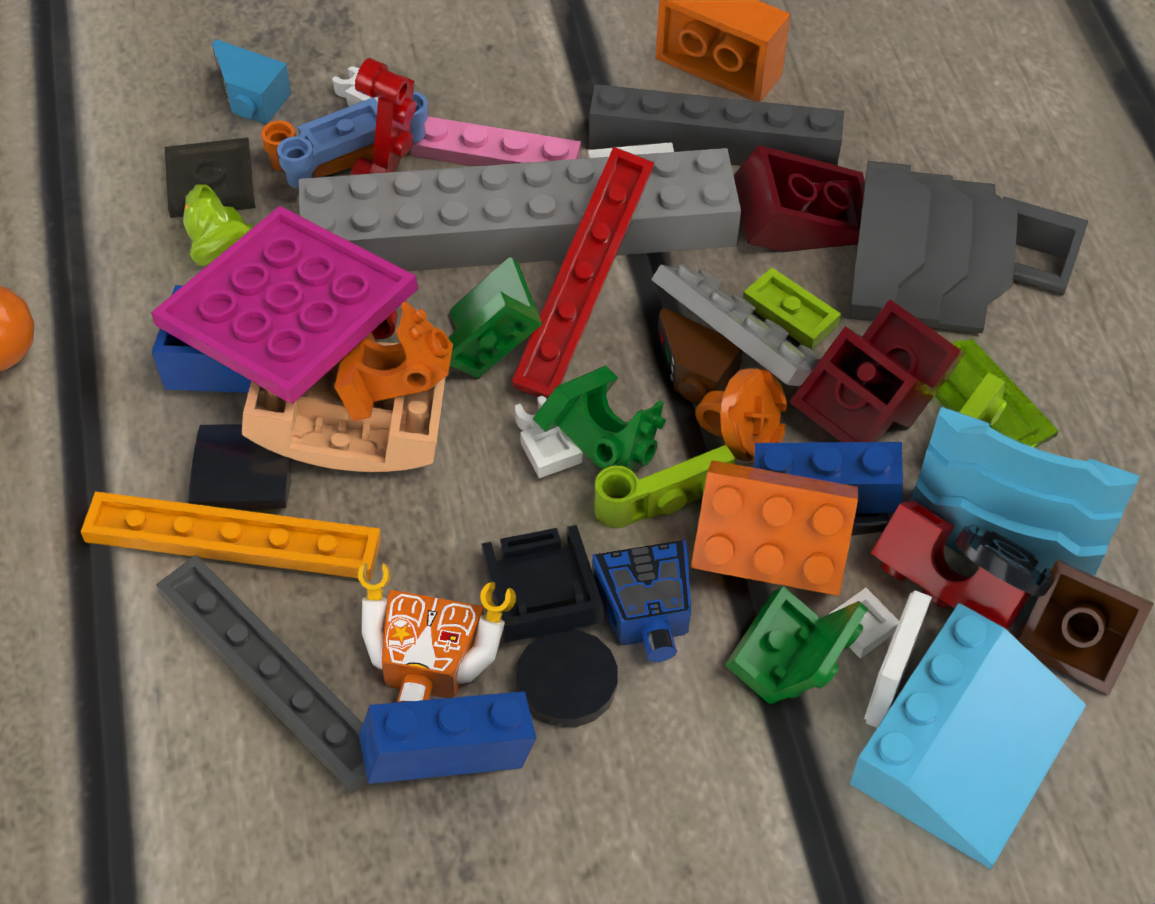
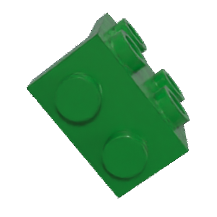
M782 586L772 592L725 663V666L769 704L788 697L792 699L797 698L804 691L813 687L820 689L827 685L836 675L839 669V664L836 663V660L843 649L851 646L862 633L863 625L860 622L868 608L860 601H857L820 618L785 586Z

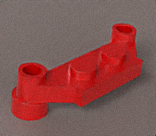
M370 57L362 63L355 79V90L369 97L378 98L373 161L360 157L354 164L350 175L396 172L401 157L406 156L413 142V134L410 133V123L417 106L416 101L413 100L415 81L389 71L386 64Z

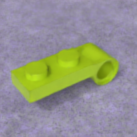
M724 445L642 479H638L635 473L626 467H607L597 475L595 480V516L606 527L623 528L645 518L651 519L661 514H673L682 509L685 504L703 497L707 471L712 460L735 464V457L728 446ZM610 496H621L623 498L615 499Z

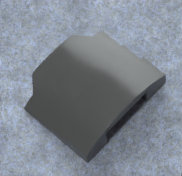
M868 161L849 319L874 321L888 300L891 299L930 328L983 333L987 305L1009 290L1013 283L1018 209L996 195L995 184L953 180L951 175L911 172V165Z

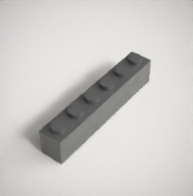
M595 84L589 113V149L595 150L613 148V146L626 147L671 142L674 152L728 148L731 165L742 166L757 146L761 145L838 165L842 143L844 111Z

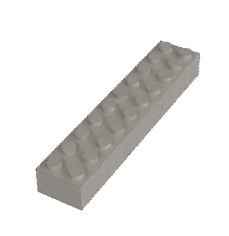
M728 148L637 155L655 163L617 255L737 246L741 208ZM609 157L299 179V212L301 217L406 271L502 264L509 257L517 260L518 263L563 260L566 257Z

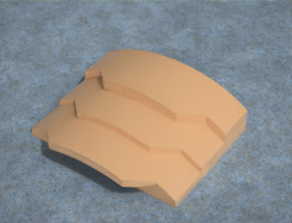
M377 342V344H380V345H383V346L396 345V344H398V343ZM340 361L293 404L251 381L243 412L242 435L270 451L316 466L357 472L401 471L423 467L434 462L445 378L427 391L376 401L373 403L371 418L352 421L334 387Z

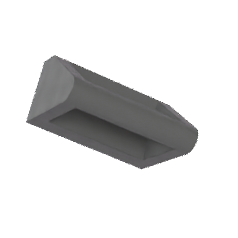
M1003 196L1005 201L1018 209L1016 245L1066 259L1061 275L1015 262L1013 280L1064 295L1088 220Z

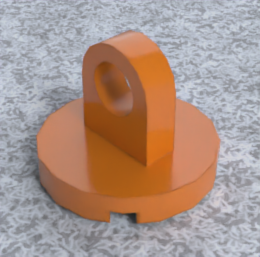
M747 368L739 370L729 380L725 391H711L704 395L696 407L695 416L699 424L706 431L715 436L723 437L725 445L728 446L735 459L753 463L755 443L782 442L786 424L780 423V411L786 412L787 403L782 385L774 374L768 370Z

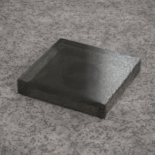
M248 137L165 147L167 200L170 218L184 217L185 196L188 195L190 190H193L196 184L208 185L218 196L223 206L233 207L235 210L256 208L251 148Z

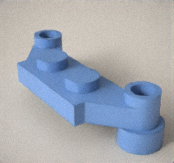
M414 91L413 100L416 101L417 106L410 123V133L413 134L412 143L424 139L426 135L425 122L429 116L427 98L423 94ZM367 99L298 126L299 136L289 137L281 141L277 152L280 166L286 173L287 183L293 188H299V179L312 178V173L318 165L373 144L375 141L378 104L376 99Z

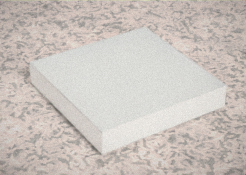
M915 590L909 595L879 671L864 718L866 719V724L878 728L893 704L932 598L929 595Z

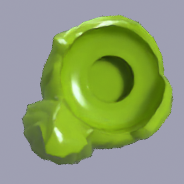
M196 184L193 190H190L188 195L185 196L186 205L183 223L188 236L192 240L190 256L197 266H208L253 228L252 223L245 224L243 217L233 207L223 206L218 196L208 185Z

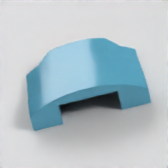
M941 407L911 501H916L955 526L945 545L967 557L957 547L956 540L965 526L975 524L980 528L977 532L978 535L983 536L986 530L991 533L994 531L1032 553L1035 559L1039 561L1035 568L1041 573L1045 567L1052 570L1056 560L1059 559L1095 576L1140 476L1090 458L1088 461L1076 460L1035 449L989 427L990 423Z

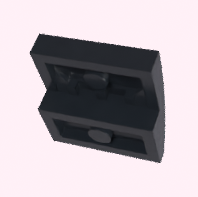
M242 424L200 425L192 460L188 503L227 509L286 508L292 482L291 458L270 451L243 436Z

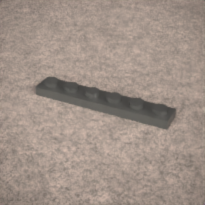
M197 555L156 584L162 598L351 794L367 782L359 738L363 723Z

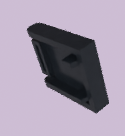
M577 525L567 526V542L569 547L564 548L561 546V539L557 528L500 539L503 560L496 561L491 541L481 543L482 556L489 582H495V590L492 593L495 605L500 606L503 604L508 588H512L516 595L514 606L509 611L502 612L501 616L502 621L505 622L503 635L506 643L604 623V606Z

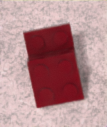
M889 299L863 336L846 326L842 329L789 402L840 442H878L893 421L908 428L913 425L966 353Z

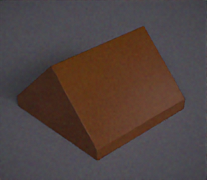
M1057 559L1052 568L1055 581L1046 595L1039 596L1018 641L1041 663L1110 695L1154 603Z

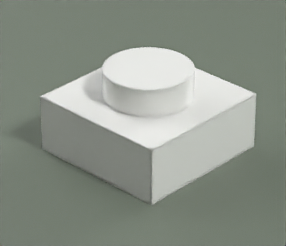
M864 588L829 613L831 614L857 601H860L868 608L860 622L863 625V631L857 640L849 646L860 659L894 635L899 620L867 588Z

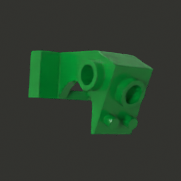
M606 365L556 386L533 418L545 432L559 427L596 466L603 469L610 466H623L634 472L651 462L657 450V441L654 440L657 428L662 429L666 422V419L661 417L664 406L661 400L645 411L642 409L637 411L630 422L623 421L614 414L608 404L607 392L618 377Z

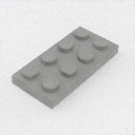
M661 264L651 279L787 385L801 386L821 359L817 353L808 347L800 345L797 348L787 341L786 338L789 333L777 323L769 319L762 322L753 315L755 307L750 302L736 294H732L730 297L719 288L723 283L703 269H700L697 273L683 264L679 268Z

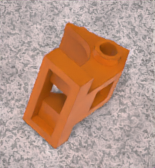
M407 301L402 302L400 325L396 329V335L400 343L383 346L377 344L372 333H370L340 360L334 387L352 421L371 418L373 403L376 401L427 391L448 376L453 343L450 342L444 331L435 328L426 320L427 315L424 310H415Z

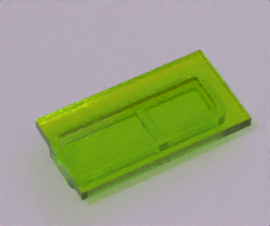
M972 338L966 341L957 340L952 343L965 352L966 355L935 394V397L945 408L960 412L984 377L990 372L1005 381L1003 400L1007 404L998 420L992 426L989 425V427L1033 448H1037L1057 437L1059 430Z

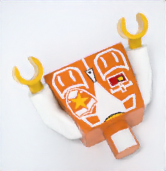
M367 562L360 566L358 580L367 589V596L362 598V637L372 664L383 670L385 684L391 688L400 689L397 702L429 700L430 695L453 698L457 695L462 684L471 683L494 662L505 624L501 619L502 612L509 611L516 602V595L512 588L507 589L505 601L500 606H496L492 602L495 582H489L483 587L480 595L483 606L396 590H389L387 599L382 595L383 588L391 580V570L388 565L383 563V579L376 585L371 584L367 580ZM484 607L487 609L486 615H484Z

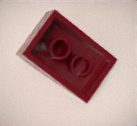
M758 145L733 175L741 208V219L748 244L781 252L858 245L865 185L863 172Z

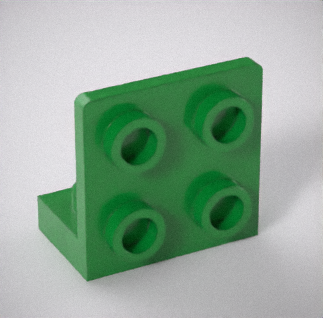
M511 257L506 259L450 309L456 329L448 337L450 342L453 343L450 366L479 379L542 325L517 260Z

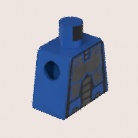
M680 540L593 554L592 572L604 606V612L617 641L623 645L643 642L647 659L651 662H662L674 657L677 650L673 637L682 636L689 632L691 616L686 541Z

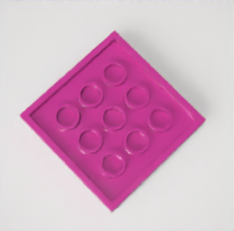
M279 206L154 309L151 314L155 326L293 404L391 315L402 302H405L418 290L416 275Z

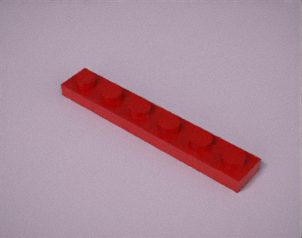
M613 146L539 316L542 325L532 333L511 381V387L535 397L544 396L548 399L556 386L562 384L652 174L655 162Z

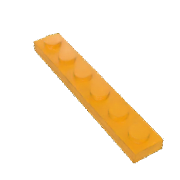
M97 491L94 493L81 529L83 539L87 543L193 557L197 555L200 558L358 578L360 566L367 562V580H372L382 540L380 528Z

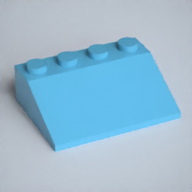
M958 603L859 755L850 785L991 870L1086 704L1005 628Z

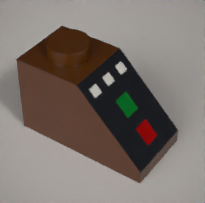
M663 307L659 313L657 343L673 390L694 403H700L708 392L725 391L729 380L740 370L743 350L722 334Z

